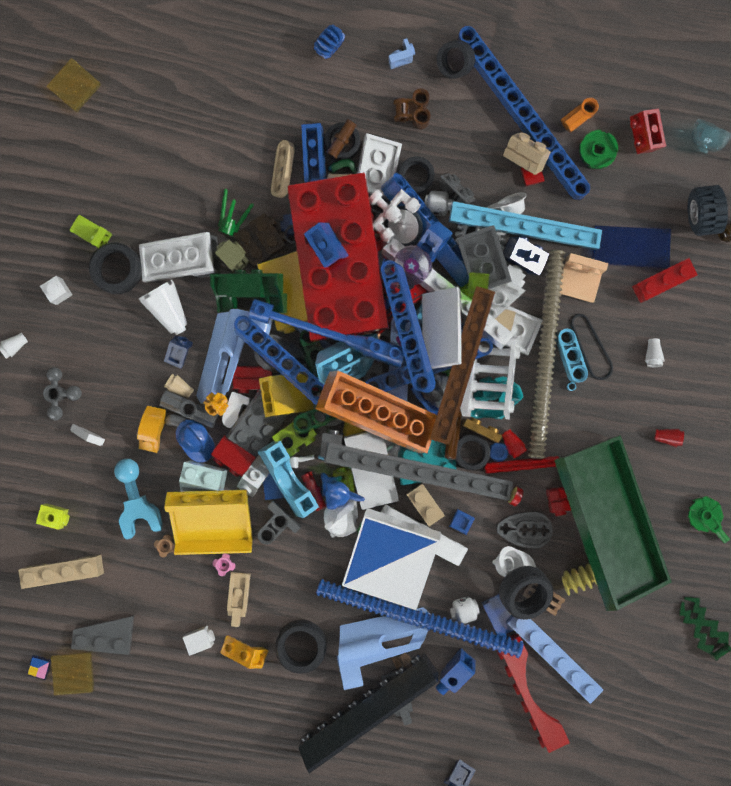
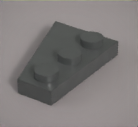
M134 615L75 628L73 630L71 649L129 655Z

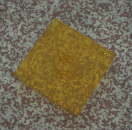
M71 58L47 87L77 113L101 86V83Z
M91 652L51 656L54 696L94 691Z

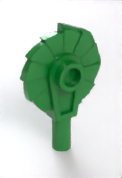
M707 496L692 500L694 503L688 508L690 509L688 518L691 526H694L698 531H711L723 543L728 542L730 538L721 529L724 515L720 503Z

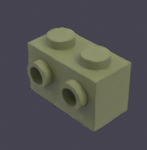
M230 240L227 242L223 241L216 248L215 254L233 273L234 270H242L250 263L245 257L246 252L236 241L234 243Z

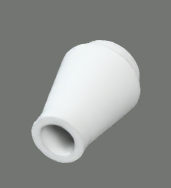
M19 333L16 336L1 341L0 351L6 359L10 356L13 357L28 341L22 333Z
M649 339L645 359L647 367H662L665 360L660 339Z

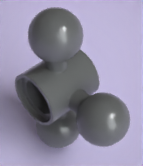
M51 367L46 373L47 379L51 381V385L44 389L43 396L45 400L51 402V407L47 410L48 418L56 421L63 415V411L58 406V403L62 402L65 397L71 401H76L80 399L82 392L77 386H70L67 390L58 386V381L62 378V372L57 367ZM53 389L58 391V396L55 399L51 396Z

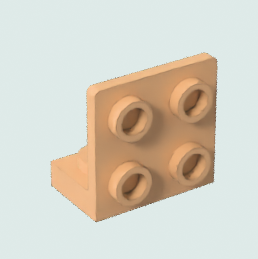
M570 253L566 257L563 268V279H561L563 285L560 286L562 288L560 294L593 303L602 273L607 270L608 263Z

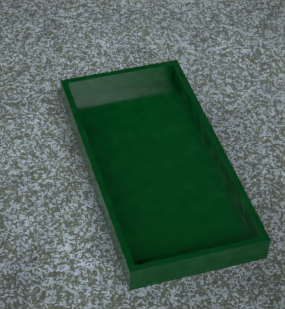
M621 435L608 438L554 460L606 611H617L672 583Z

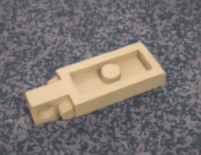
M231 572L227 611L228 616H232L231 626L239 627L241 617L246 615L251 573Z

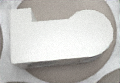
M232 392L228 401L229 407L222 417L224 426L232 428L240 417L244 404L249 405L252 399Z

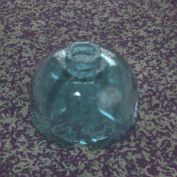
M697 119L692 130L693 143L698 146V151L705 154L708 151H721L731 138L730 132L701 119Z

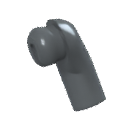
M173 413L165 418V424L178 427L186 419Z

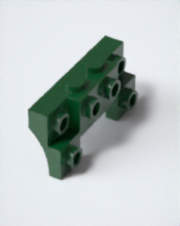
M234 270V274H210V286L215 294L217 313L237 309V297H265L266 303L274 305V312L287 313V293H283V274L263 273V270H251V274H246V270Z

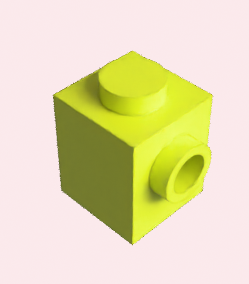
M42 504L36 524L58 530L62 529L68 524L69 509Z

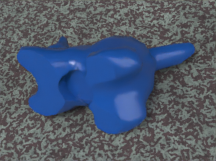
M324 472L321 473V495L326 499V508L334 510L337 507L344 506L348 500L360 502L364 501L365 498L349 491V488L343 482H340L341 476L328 477Z

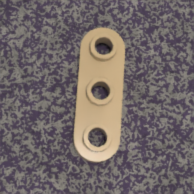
M286 140L281 141L277 146L271 183V194L278 198H284L288 194L287 186L290 184L295 154L294 144Z

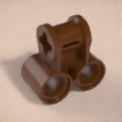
M420 88L414 91L412 99L398 98L393 100L396 112L394 121L406 122L413 120V125L417 129L422 130L428 127L431 116L429 110L426 109L430 97L428 91ZM423 97L425 102L419 103L416 101V98ZM423 115L427 120L420 122L417 120V116Z

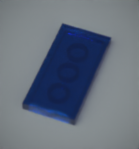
M594 226V229L602 230L600 248L598 250L593 249L592 259L615 266L670 267L671 229Z

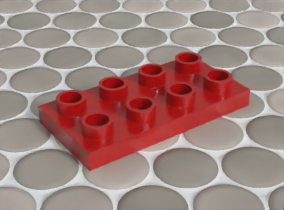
M365 173L287 186L308 323L345 335L389 329ZM319 222L330 224L348 254V257L338 259L329 267L323 266L304 233ZM309 331L312 342L331 339Z

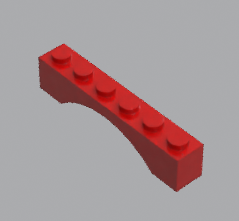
M518 633L509 636L511 640L517 639V642L522 641ZM523 645L519 658H516L515 655L510 656L509 653L505 655L502 651L499 653L496 650L500 660L505 659L507 666L504 668L508 677H513L515 681L512 685L516 694H521L524 700L521 702L525 713L529 712L532 717L529 719L533 730H538L540 734L537 739L541 747H546L550 753L569 744L568 737L559 720L541 710L530 695L526 681L528 652Z

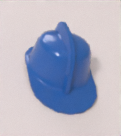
M185 420L177 427L176 439L191 460L205 462L212 457L211 453L214 451L215 445L213 439L201 423L194 420Z

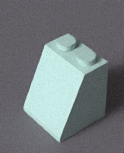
M186 461L183 464L179 480L181 492L224 490L228 469L195 461Z

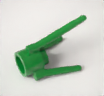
M224 189L218 231L233 236L234 232H238L239 227L254 204L251 203L235 225L236 221L231 219L236 200H232L228 215L225 217L228 190Z

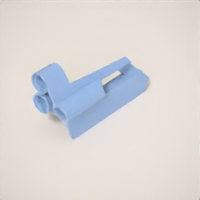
M231 309L229 312L217 314L196 395L201 404H204L203 402L211 392L214 395L218 392L226 395V392L229 391L245 343L235 333L234 321L242 315L248 317L249 311ZM251 319L269 335L273 319H270L268 324ZM242 322L237 327L240 330H246L248 325ZM229 356H230V361H229L227 373H226V376H225L224 384H222L223 378H224V374H225V370H226L227 363H228V359H229Z

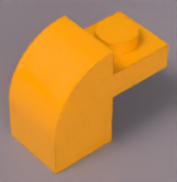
M152 406L146 407L138 429L139 449L158 452L160 434L165 425V409Z

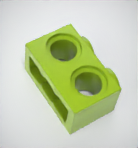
M304 420L296 422L299 429L302 426L307 427V423ZM293 423L272 436L274 441H281L283 445L284 438L290 437L293 440V445L291 448H285V450L291 457L300 451L298 447L304 443L308 446L316 440L314 438L317 435L315 430L310 431L309 435L303 438L293 430Z

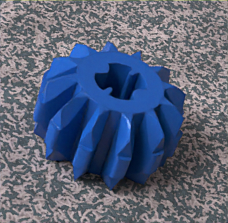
M334 24L329 25L317 38V41L314 43V49L325 59L330 58L342 45L345 34Z

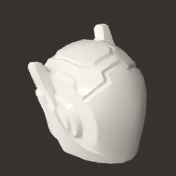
M348 500L344 506L337 507L334 510L325 509V528L331 533L332 538L335 536L344 537L357 531V501Z

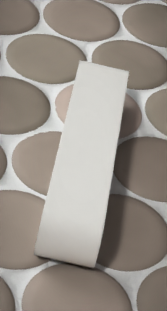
M384 505L381 513L393 516L400 521L427 527L388 505ZM441 534L436 554L459 566L468 548Z

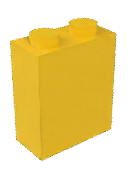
M300 374L296 377L300 383L307 381L305 375ZM283 375L259 379L265 417L300 413L314 409L313 402Z

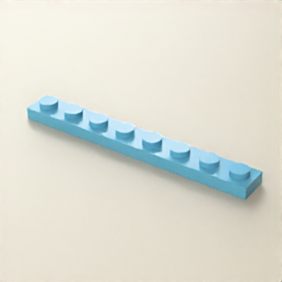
M454 201L451 204L449 222L483 229L494 225L496 231L594 250L600 248L602 234L600 229Z

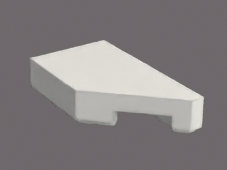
M72 424L71 432L87 442L99 446L103 445L105 439Z

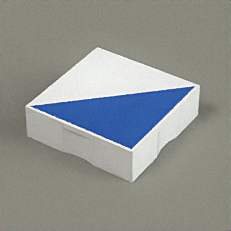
M367 508L342 586L416 610L440 542L441 532L421 525L406 523L393 516Z

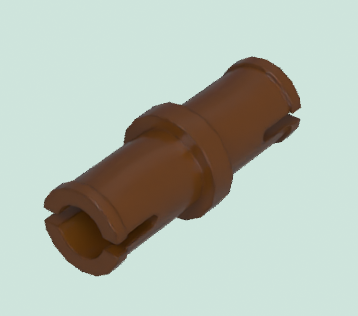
M347 119L340 132L335 134V139L326 152L337 159L344 145L349 143L348 139L357 125Z

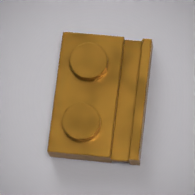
M473 417L470 420L464 419L461 426L493 442L499 443L502 435L498 434V429L492 426L485 428L481 426L482 422Z

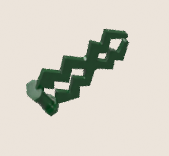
M684 597V600L694 602L692 612L698 613L697 618H690L691 609L685 611V603L683 601L680 605L679 616H684L683 623L695 625L693 637L699 639L696 647L710 654L712 659L717 662L719 658L731 652L729 632L717 631L718 620H705L704 616L707 607H699L700 598ZM702 626L710 627L709 637L718 638L717 643L724 646L713 653L714 645H705L707 633H700Z

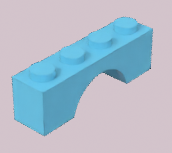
M272 441L257 451L296 517L304 518L319 508L311 492L301 484L290 465V456L281 441Z

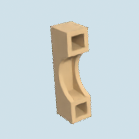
M101 554L58 563L26 566L18 570L21 589L98 577L104 574Z

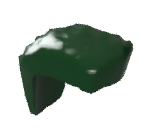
M349 159L339 160L327 167L330 173H334L342 168H348L352 174H357L354 162Z

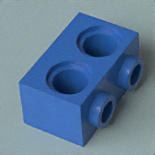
M437 221L427 229L409 257L412 260L415 259L418 262L417 264L420 265L419 263L421 262L419 261H421L420 259L424 255L429 266L434 262L453 233Z

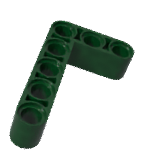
M303 330L299 336V345L311 373L318 378L316 361L310 358V354L318 353L323 348L320 341L304 342L303 336L309 335V331ZM313 409L298 415L294 419L292 426L296 433L305 434L339 419ZM320 412L324 415L325 420L318 422L314 415ZM304 420L307 423V427L299 429L296 422Z

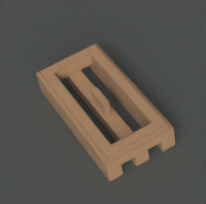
M528 584L525 590L523 591L522 595L526 598H530L531 595H529L528 592L531 591L534 593L536 590L532 588V585L534 584L537 586L538 584ZM553 592V597L558 599V602L556 603L552 600L550 604L555 607L553 609L548 607L546 611L556 616L558 609L561 608V604L564 603L565 599Z

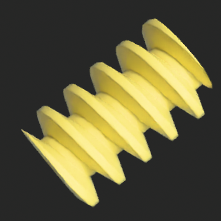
M586 564L585 569L579 566L578 572L575 568H572L571 575L565 570L562 576V582L568 596H570V589L578 593V587L585 591L586 584L590 589H593V582L596 583L590 564Z

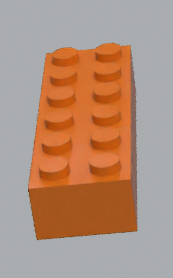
M340 371L329 372L315 408L416 453H428L432 441L430 437L437 417L436 414Z

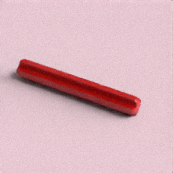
M559 456L545 457L543 459L532 458L491 462L484 465L485 473L556 467L554 460L558 459Z

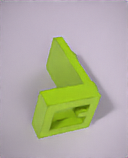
M78 215L70 228L72 233L97 248L106 244L112 236L109 231L81 215Z

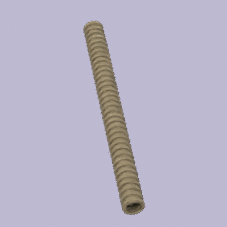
M563 250L548 251V254H550V257H548L549 263H547L549 268L546 270L548 272L546 278L548 279L545 281L547 286L545 287L546 292L544 296L546 298L543 300L545 302L543 308L545 309L542 311L544 314L542 316L543 322H541L543 328L540 330L542 331V334H540L542 339L539 340V343H541V346H539L540 352H538L540 358L537 359L539 361V364H537L539 369L536 370V373H538V376H536L537 382H535L537 388L534 389L536 391V394H534L536 399L533 400L535 406H533L534 412H532L534 418L531 419L533 421V424H531L533 429L530 430L532 432V436H530L531 441L529 442L531 447L528 449L530 450V453H528L530 458L543 459L545 458L544 452H546L544 446L547 445L545 443V440H547L545 435L548 434V431H546V428H548L547 422H549L547 416L550 415L548 413V410H550L548 405L551 404L549 398H551L550 392H552L550 386L553 385L551 383V380H553L551 375L554 374L552 368H554L553 363L555 362L553 357L556 355L554 353L556 350L554 346L557 344L555 341L557 339L556 333H558L556 327L559 325L557 324V321H559L557 316L560 315L558 309H560L559 303H561L559 297L562 295L560 294V291H562L560 286L563 285V282H561V279H563L562 273H564V270H562V267H564L563 261H565L563 256L566 255V252Z

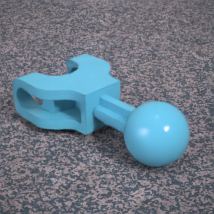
M132 459L120 460L115 466L114 474L120 482L125 484L129 499L123 502L125 509L119 519V525L124 538L127 540L133 538L135 535V521L138 518L147 520L151 530L155 532L161 531L163 523L159 508L149 503L146 495H139L136 479L139 475L138 464Z

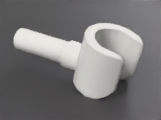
M314 455L290 457L291 468H298V462L313 460Z

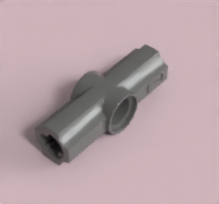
M167 390L160 400L159 406L210 428L215 426L219 417L218 413L212 416L206 412L204 406ZM188 404H192L194 407V412L190 415L185 412V407Z

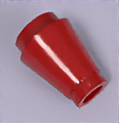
M511 429L502 434L508 452L514 459L527 451L526 444Z
M656 429L654 440L673 447L682 446L684 431H680V429Z

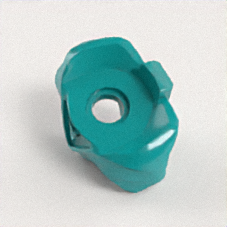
M491 376L480 379L479 383L507 384V377L502 376L493 379ZM514 382L512 401L516 405L522 400L523 393L521 387ZM477 390V392L473 393V398L476 401L499 399L498 402H505L506 392ZM478 408L471 410V417L503 419L505 417L504 410Z

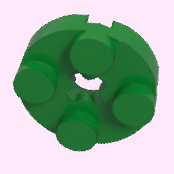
M602 130L588 133L579 145V155L582 162L592 170L608 167L617 156L618 143L615 137L610 133L601 132ZM596 145L603 148L601 154L594 152Z

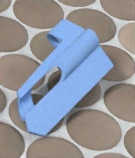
M424 607L417 609V611L423 610L424 613L427 611ZM382 616L341 625L337 661L344 690L363 686L361 666L419 649L426 638L427 628L424 627L422 629L419 625L416 627V624L410 625L409 622L404 623L403 620L398 621L397 618L393 620L390 616L389 618ZM412 636L410 643L407 645L385 649L382 646V642Z

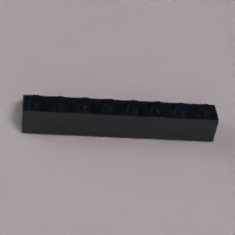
M425 653L421 656L419 654L414 656L406 667L400 666L394 671L395 674L392 677L383 678L378 683V687L375 689L369 688L362 694L363 697L358 701L357 699L352 700L347 705V709L344 711L338 710L331 716L332 719L327 723L326 721L321 722L316 727V731L312 734L308 732L301 737L298 749L309 774L438 683L439 672Z

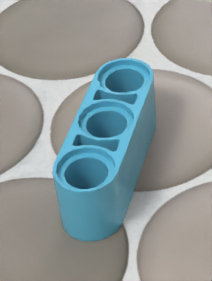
M563 329L556 334L557 339L555 341L557 342L569 381L574 383L583 382L588 376V371L576 335L571 329ZM563 333L569 335L570 340L568 343L562 341L561 335ZM569 351L575 353L576 358L574 361L568 359L567 354ZM575 369L581 371L582 375L579 380L573 376Z

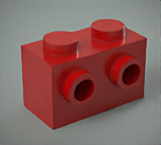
M659 109L641 111L630 117L637 154L654 152L666 147Z

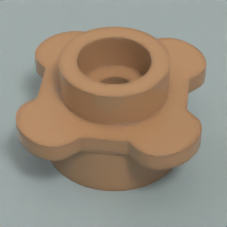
M164 535L163 539L154 542V547L157 548L161 557H166L168 553L174 552L175 544L171 541L170 535Z

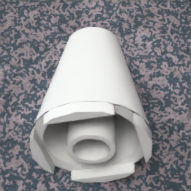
M172 280L139 298L141 303L171 334L175 332L178 335L186 330L187 321Z

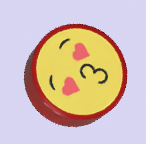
M517 486L514 487L508 504L517 506L523 497V489Z

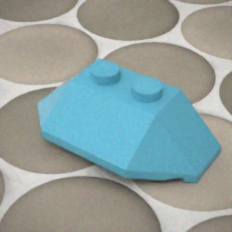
M376 333L360 335L365 337L371 336L378 339ZM340 341L318 352L315 365L319 382L325 384L327 376L331 371H340L359 379L366 375L374 360L363 357L362 353Z

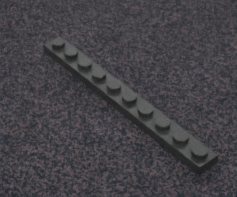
M327 443L324 462L508 501H510L513 486L511 481L333 443Z

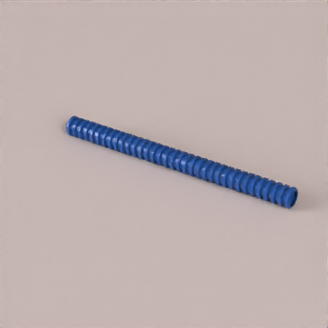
M324 579L320 580L317 588V596L323 595V598L328 597L329 600L333 598L334 601L337 602L339 600L340 603L345 602L346 605L352 604V607L357 606L358 609L363 608L364 611L368 609L369 612L374 611L375 614L381 613V616L386 615L387 618L390 616L393 620L397 618L398 621L403 620L404 623L409 622L410 625L416 624V627L419 625L422 629L425 627L428 631L432 629L433 632L438 631L439 634L445 633V636L451 635V638L457 637V640L461 638L462 641L465 642L467 640L470 644L474 642V645L480 644V647L486 646V649L490 647L493 651L496 649L499 653L501 651L504 652L505 655L509 653L510 656L515 655L516 658H519L523 650V641L517 642V639L511 640V637L505 638V635L501 637L498 633L496 635L493 634L492 631L488 633L487 630L475 629V626L469 627V624L464 625L463 622L459 624L456 620L453 622L452 619L446 620V617L440 618V615L434 616V613L430 615L428 614L429 612L426 611L424 613L421 609L417 611V609L414 610L382 600L381 598L366 595L365 593H359V591H353V589H347V587L343 588L340 584L339 586L336 583L330 584V581L325 582Z

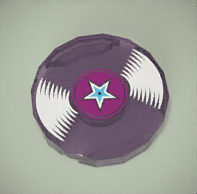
M410 245L404 247L394 258V262L403 267L409 285L422 283L432 271V261L429 254L424 252L419 246Z

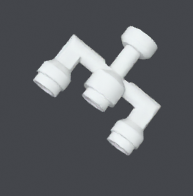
M402 189L392 199L390 205L382 199V193L379 190H376L369 198L371 205L377 204L384 210L373 222L374 229L380 234V238L387 243L393 240L395 234L382 223L386 219L394 223L401 219L402 214L401 210L397 207L398 204L402 201L406 209L412 213H415L421 206L417 199L411 198Z

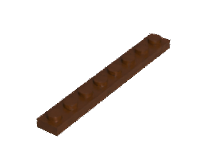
M478 286L475 288L461 334V364L452 365L430 437L431 440L447 445L450 444L495 291Z

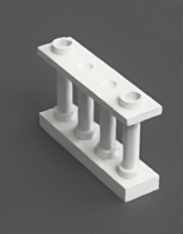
M512 340L511 349L502 348L500 350L499 348H493L491 353L488 354L510 356L509 366L480 365L477 363L478 359H475L460 407L463 416L471 417V410L478 408L504 410L505 419H510V413L514 412L512 392L516 359L520 358V347H517L516 340ZM479 345L478 349L481 352H487L489 347ZM479 372L508 374L507 384L478 383L475 380V376ZM477 390L506 392L505 402L476 401L473 398V393L477 392Z

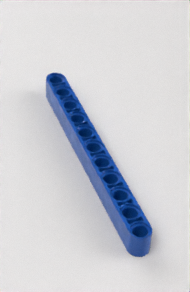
M470 26L463 27L459 32L458 40L468 43L473 51L479 50L483 54L481 56L475 55L474 67L522 132L530 136V140L534 142L544 140L549 142L550 147L546 149L551 153L546 164L573 199H583L590 191L588 181L475 29ZM468 35L471 37V40L466 41L462 36ZM490 65L494 70L488 71L485 69V66ZM496 81H503L505 86H498ZM507 96H514L516 98V101H509ZM523 110L527 112L528 116H520L519 111ZM530 126H537L539 132L531 131ZM553 156H559L561 163H556L553 160ZM564 171H570L572 178H567L564 175ZM581 186L584 193H578L575 187Z

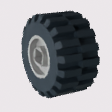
M719 185L693 188L689 194L687 205L688 219L692 231L697 236L723 233L728 220V204L723 189Z

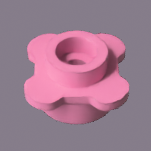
M227 553L213 561V566L216 567L220 576H225L228 571L235 569V563L231 562L230 555Z

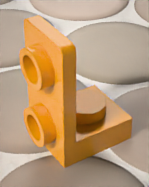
M226 636L220 653L248 669L263 667L268 650L264 647H251L231 636Z

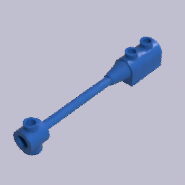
M256 299L252 303L248 316L250 319L266 324L269 323L270 319L344 342L346 345L362 353L363 357L400 368L404 358L402 346L371 336L345 335L274 312V305Z

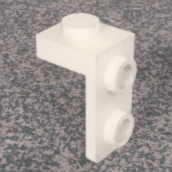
M258 455L237 485L240 490H247V495L251 497L255 495L262 482L270 473L260 455Z

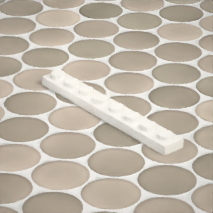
M395 238L381 251L389 260L394 262L396 260L403 265V268L404 264L401 262L406 263L405 261L409 260V256L412 253ZM428 266V272L423 269L425 272L417 269L418 271L414 272V274L408 273L405 270L406 268H404L405 273L429 292L455 287L430 266ZM461 292V318L466 321L472 300ZM488 315L483 336L491 340L501 350L514 334L491 315Z

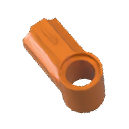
M594 98L585 99L578 107L560 120L563 127L569 133L573 132L595 115L599 104ZM590 105L593 112H587L584 106Z

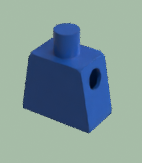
M460 648L442 669L440 682L436 686L437 691L442 695H445L448 690L456 693L475 674L476 660Z

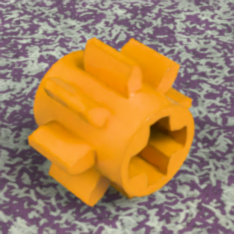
M211 392L203 402L206 412L212 416H215L217 413L219 416H222L229 407L227 398L219 392L215 395Z

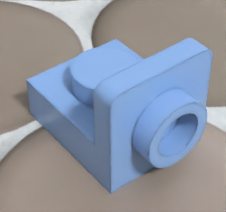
M407 38L403 39L404 51L396 50L389 55L391 69L412 63L415 50L413 44H409Z

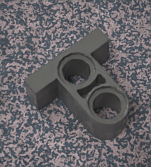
M273 500L267 507L275 515L260 529L258 540L262 544H270L287 526L296 533L301 528V525ZM283 516L286 520L285 525H277L276 517ZM263 531H271L272 539H264L262 536Z

